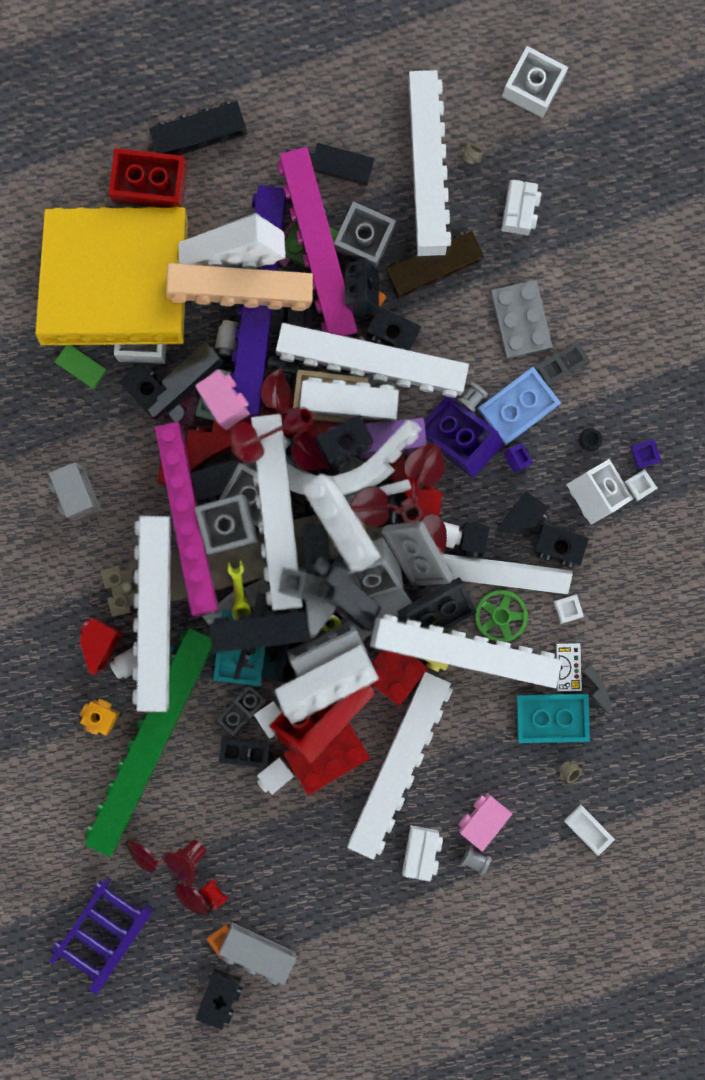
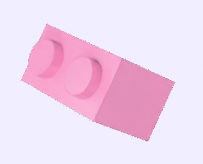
M217 370L195 385L217 422L225 430L250 414L246 408L249 405L241 392L239 394L236 393L234 387L237 385L229 373L224 375L220 370Z
M488 793L485 797L481 795L473 805L476 809L471 815L466 814L458 824L460 826V834L482 852L512 815L510 810Z

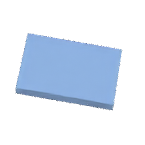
M531 367L478 407L477 410L488 425L498 431L503 444L506 446L554 410L561 402L535 368Z

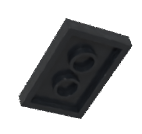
M460 577L397 611L403 624H406L407 620L421 623L420 628L429 630V625L444 628L443 631L477 613Z

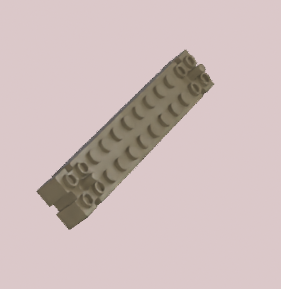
M318 514L293 520L298 568L305 567L303 524L322 523ZM360 522L371 542L384 538L381 533L384 526H369ZM259 529L256 530L259 541L257 543L216 554H208L215 591L233 587L232 576L228 573L227 567L229 561L233 569L239 568V560L243 562L244 571L241 574L243 584L265 578L264 568L268 567L267 558L262 557L261 544L265 543V535L260 534ZM328 533L330 561L336 560L340 551ZM179 550L171 552L170 603L189 598ZM139 561L128 563V570H124L122 566L101 570L105 589H111L113 597L107 598L112 617L135 612L133 607L134 596L139 594V584H135L134 577L135 570H139Z

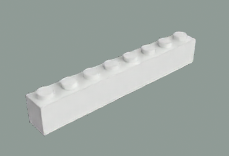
M437 70L409 71L417 256L446 255L447 246H451V233L446 232V224H450L449 210H445V202H448V188H444L443 180H447V166L442 164V159L446 158V144H441V137H445V124L440 122V115L444 114L443 101H439V94H442V79L438 80Z
M282 323L276 354L280 356V359L287 362H294V359L304 361V365L310 367H317L318 364L327 366L329 371L341 372V369L350 371L352 376L364 377L365 374L373 376V380L379 382H387L388 379L397 381L396 385L420 386L419 390L432 393L434 390L443 392L442 395L453 398L463 393L469 367L467 363Z
M280 414L252 417V424H250L255 428L257 436H260L281 426L282 418ZM283 430L260 441L264 447V454L262 458L255 461L257 472H253L254 485L259 486L260 495L256 496L257 510H262L263 519L258 520L260 534L265 535V543L261 544L262 557L267 558L268 567L264 568L265 582H270L271 591L266 592L268 606L273 607L274 611L303 607L302 599L278 593L282 569L287 568L299 571Z
M140 516V521L135 523V534L139 536V545L135 546V560H139V570H135L134 579L135 584H139V594L134 596V607L138 608V618L134 619V632H138V642H134L133 651L134 656H138V666H134L133 680H137V690L133 691V704H137V711L166 712L169 708L172 517Z
M385 614L383 619H375L369 646L556 688L562 660L554 659L555 654L541 651L540 655L532 654V648L519 646L518 650L510 649V643L497 641L496 645L488 643V638L474 636V640L465 638L466 633L452 630L451 635L443 633L444 628L429 625L428 630L420 628L421 623L407 620L406 624L397 622L398 617Z
M427 672L420 678L349 839L347 848L373 860L376 854L381 855L386 843L382 841L386 832L390 833L395 823V820L392 819L395 810L400 811L405 800L401 796L405 788L410 789L414 780V776L411 775L415 766L419 768L424 754L421 753L424 744L429 745L434 734L430 730L434 723H439L443 711L440 710L443 701L448 702L453 689L449 688L450 682Z

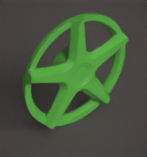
M507 590L492 591L486 594L476 607L475 622L477 628L484 637L491 641L510 642L519 637L527 625V608L522 599L513 592ZM504 594L499 607H495L486 600L493 595ZM511 596L520 603L523 613L509 611ZM481 606L491 614V618L483 626H481L479 619ZM523 620L519 631L512 636L509 622ZM495 626H500L505 638H495L486 632Z

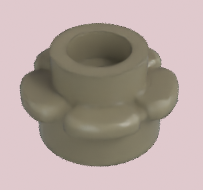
M468 143L465 148H462L463 159L466 162L475 164V162L480 163L482 161L481 157L484 152L477 145Z
M576 761L565 762L560 767V779L568 783L575 782L582 772L581 768L577 765L578 763Z

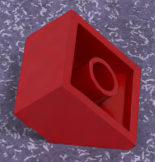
M91 618L90 621L86 620L80 630V634H82L80 644L88 671L92 675L103 672L124 631L100 618Z

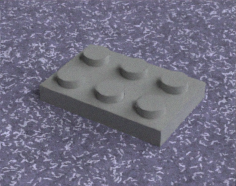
M537 280L491 290L506 359L552 349Z
M423 521L386 525L382 529L381 533L412 586L451 583L454 577Z

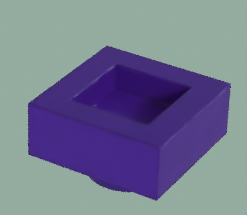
M655 439L630 447L637 469L661 462Z
M523 443L503 452L508 465L514 473L533 464Z

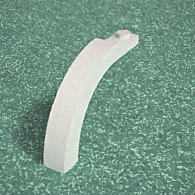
M407 420L366 463L350 472L331 476L343 496L356 494L364 488L374 487L385 480L395 471L389 463L396 461L402 454L400 451L406 445H411L418 438L421 428L415 422ZM286 456L289 488L293 492L305 495L302 488L317 478L318 475L300 469Z

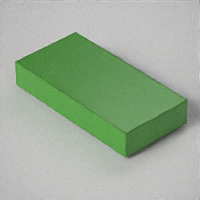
M66 345L55 361L57 365L92 389L96 388L107 372L105 368L71 345Z

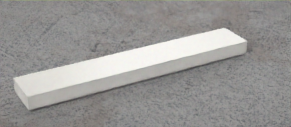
M448 554L442 555L454 577L453 580L460 577L462 581L561 594L569 593L572 570Z

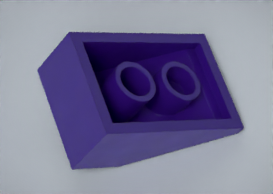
M447 396L424 420L426 440L431 444L439 445L441 453L471 478H474L504 445L498 431Z

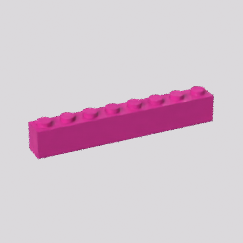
M303 147L280 154V161L276 163L280 176L285 175L287 184L283 185L286 199L291 198L293 208H289L292 221L297 222L300 231H296L299 245H304L306 254H302L305 268L310 267L311 274H313L312 291L316 290L318 300H314L317 313H322L325 321L321 323L322 331L344 337L357 334L353 313L345 305V284L308 148Z
M179 422L157 426L155 431L191 612L195 617L218 613L219 607L209 557L195 511L198 503L190 475L191 468L183 429Z

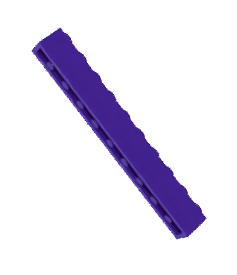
M258 185L257 194L253 193L252 208H255V214L283 231L287 200L284 189ZM279 261L272 265L256 268V270L278 271ZM239 304L238 319H241V325L236 327L235 341H238V349L233 350L232 364L236 365L235 373L231 372L230 376L237 385L234 387L236 393L239 394L241 392L249 404L246 408L250 414L243 419L260 417L262 397L260 390L265 380L273 309H269L268 306L264 305L248 308L244 304Z

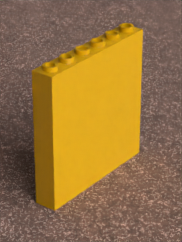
M176 206L170 208L101 207L87 209L79 207L77 209H45L35 333L40 345L184 344L185 302L175 303L171 299H166V277L168 263L179 264V242L187 240L188 218L186 209Z

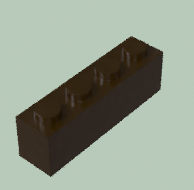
M462 231L452 237L453 240H451V246H447L446 255L417 256V252H415L406 261L397 260L391 263L386 275L397 299L482 262L484 255L473 231L468 233Z

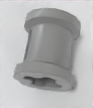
M471 382L469 390L462 398H458L457 402L471 413H474L477 404L482 398H486L488 394L479 385Z
M469 846L461 861V866H468L478 871L480 876H483L490 865L492 857H485L474 851L472 846Z

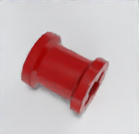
M215 878L197 891L209 903L211 911L217 909L228 899V896L223 895L217 887Z

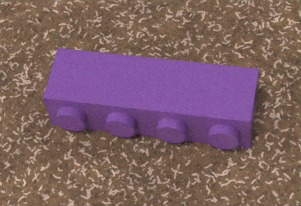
M424 418L407 419L415 422L421 430L418 433V438L411 445H406L400 452L407 451V454L410 455L415 449L426 445ZM407 420L365 424L374 440L373 444L370 445L371 449L361 455H358L356 452L348 456L349 459L354 456H360L361 460L370 459ZM345 436L340 439L339 444L343 448H350L353 445V440Z

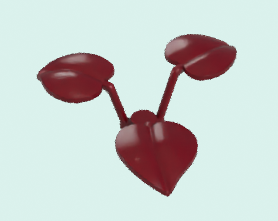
M283 369L274 371L265 378L261 385L262 400L268 408H276L277 413L289 414L286 416L283 425L260 436H257V432L252 425L248 423L237 424L232 429L230 438L233 453L244 462H255L262 458L264 454V447L260 441L287 428L289 431L297 432L293 438L296 444L291 447V454L294 462L300 469L315 471L328 468L326 459L317 442L310 434L305 432L307 431L306 427L313 422L312 413L305 407L291 409L294 404V397L284 377Z
M428 444L415 449L405 461L404 469L406 475L410 478H416L412 499H407L400 507H396L392 504H387L388 496L382 489L367 487L357 493L349 503V506L359 522L369 526H379L385 523L389 518L387 509L401 513L404 520L409 523L423 521L439 552L443 555L447 543L446 526L443 520L435 514H427L421 519L422 511L417 503L419 481L425 485L435 484L442 478L445 471V462L440 446Z
M131 840L126 841L131 857L140 868L153 873L156 870V866L165 863L166 867L182 882V886L179 884L175 886V893L179 901L192 912L200 915L208 914L203 897L195 889L188 887L195 881L194 869L197 867L196 863L206 854V849L199 841L192 840L184 849L179 848L175 853L166 852L161 860H155L153 853L143 845Z

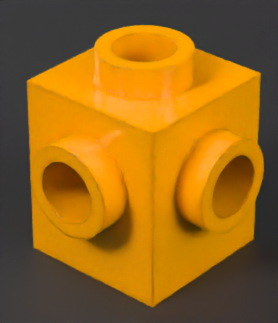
M99 698L98 701L93 700L90 704L86 703L80 713V716L83 717L80 723L85 725L84 729L95 735L99 732L106 736L111 733L120 712L112 709L111 703ZM96 714H99L100 720L97 719Z

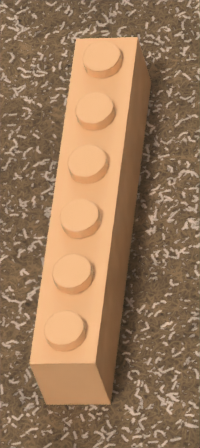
M168 263L166 299H171L175 303H184L186 300L196 301L197 304L201 305L219 302L222 306L244 304L245 307L255 308L258 305L268 306L269 309L291 307L295 311L309 309L312 303L313 274L172 263Z

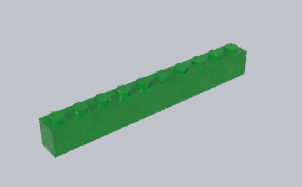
M189 628L188 631L183 630L178 640V643L181 645L177 653L173 651L170 656L168 710L166 712L149 711L146 717H141L136 727L139 730L136 739L132 737L126 748L129 753L125 760L121 759L115 771L119 774L115 782L111 780L105 791L108 797L105 803L101 802L95 812V815L98 816L94 825H89L84 835L87 838L85 846L108 857L115 853L212 651L211 637L194 628Z

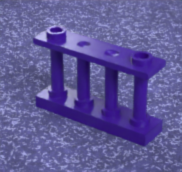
M109 877L104 882L99 880L91 891L94 897L64 941L58 940L50 952L53 954V957L49 961L51 964H54L59 957H62L91 977L90 980L93 984L89 990L96 995L154 911V908L146 904L143 910L140 907L137 909L106 888L112 880ZM100 896L132 917L131 920L134 923L130 929L126 927L123 929L93 908ZM87 916L118 937L117 940L121 943L116 950L112 947L109 949L79 928ZM73 936L105 957L103 960L107 963L103 969L99 967L97 969L66 948Z

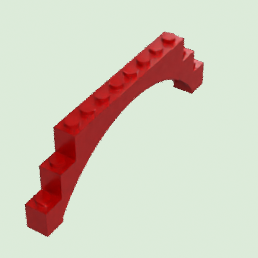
M269 408L268 412L261 411L260 416L280 414L283 425L288 414L277 413L275 408ZM242 419L227 430L215 420L213 421L212 432H209V428L195 427V430H188L186 448L191 473L203 466L206 461H210L214 457L232 449L230 444L232 429L239 423L252 424V419ZM313 420L312 424L306 427L307 431L305 432L317 440V436L327 432L328 427H337L340 424ZM364 421L365 424H367V423H375V422H371V421ZM287 428L283 430L285 437L294 438L297 433L289 431ZM404 455V458H398L396 461L389 463L395 471L388 478L393 483L410 480L411 490L402 493L406 499H412L416 478H410L406 475L404 466L409 455ZM160 459L157 482L159 484L166 485L162 461ZM419 481L417 503L422 511L421 519L427 514L439 516L442 492L437 491L438 488L433 486H424L423 489H419Z

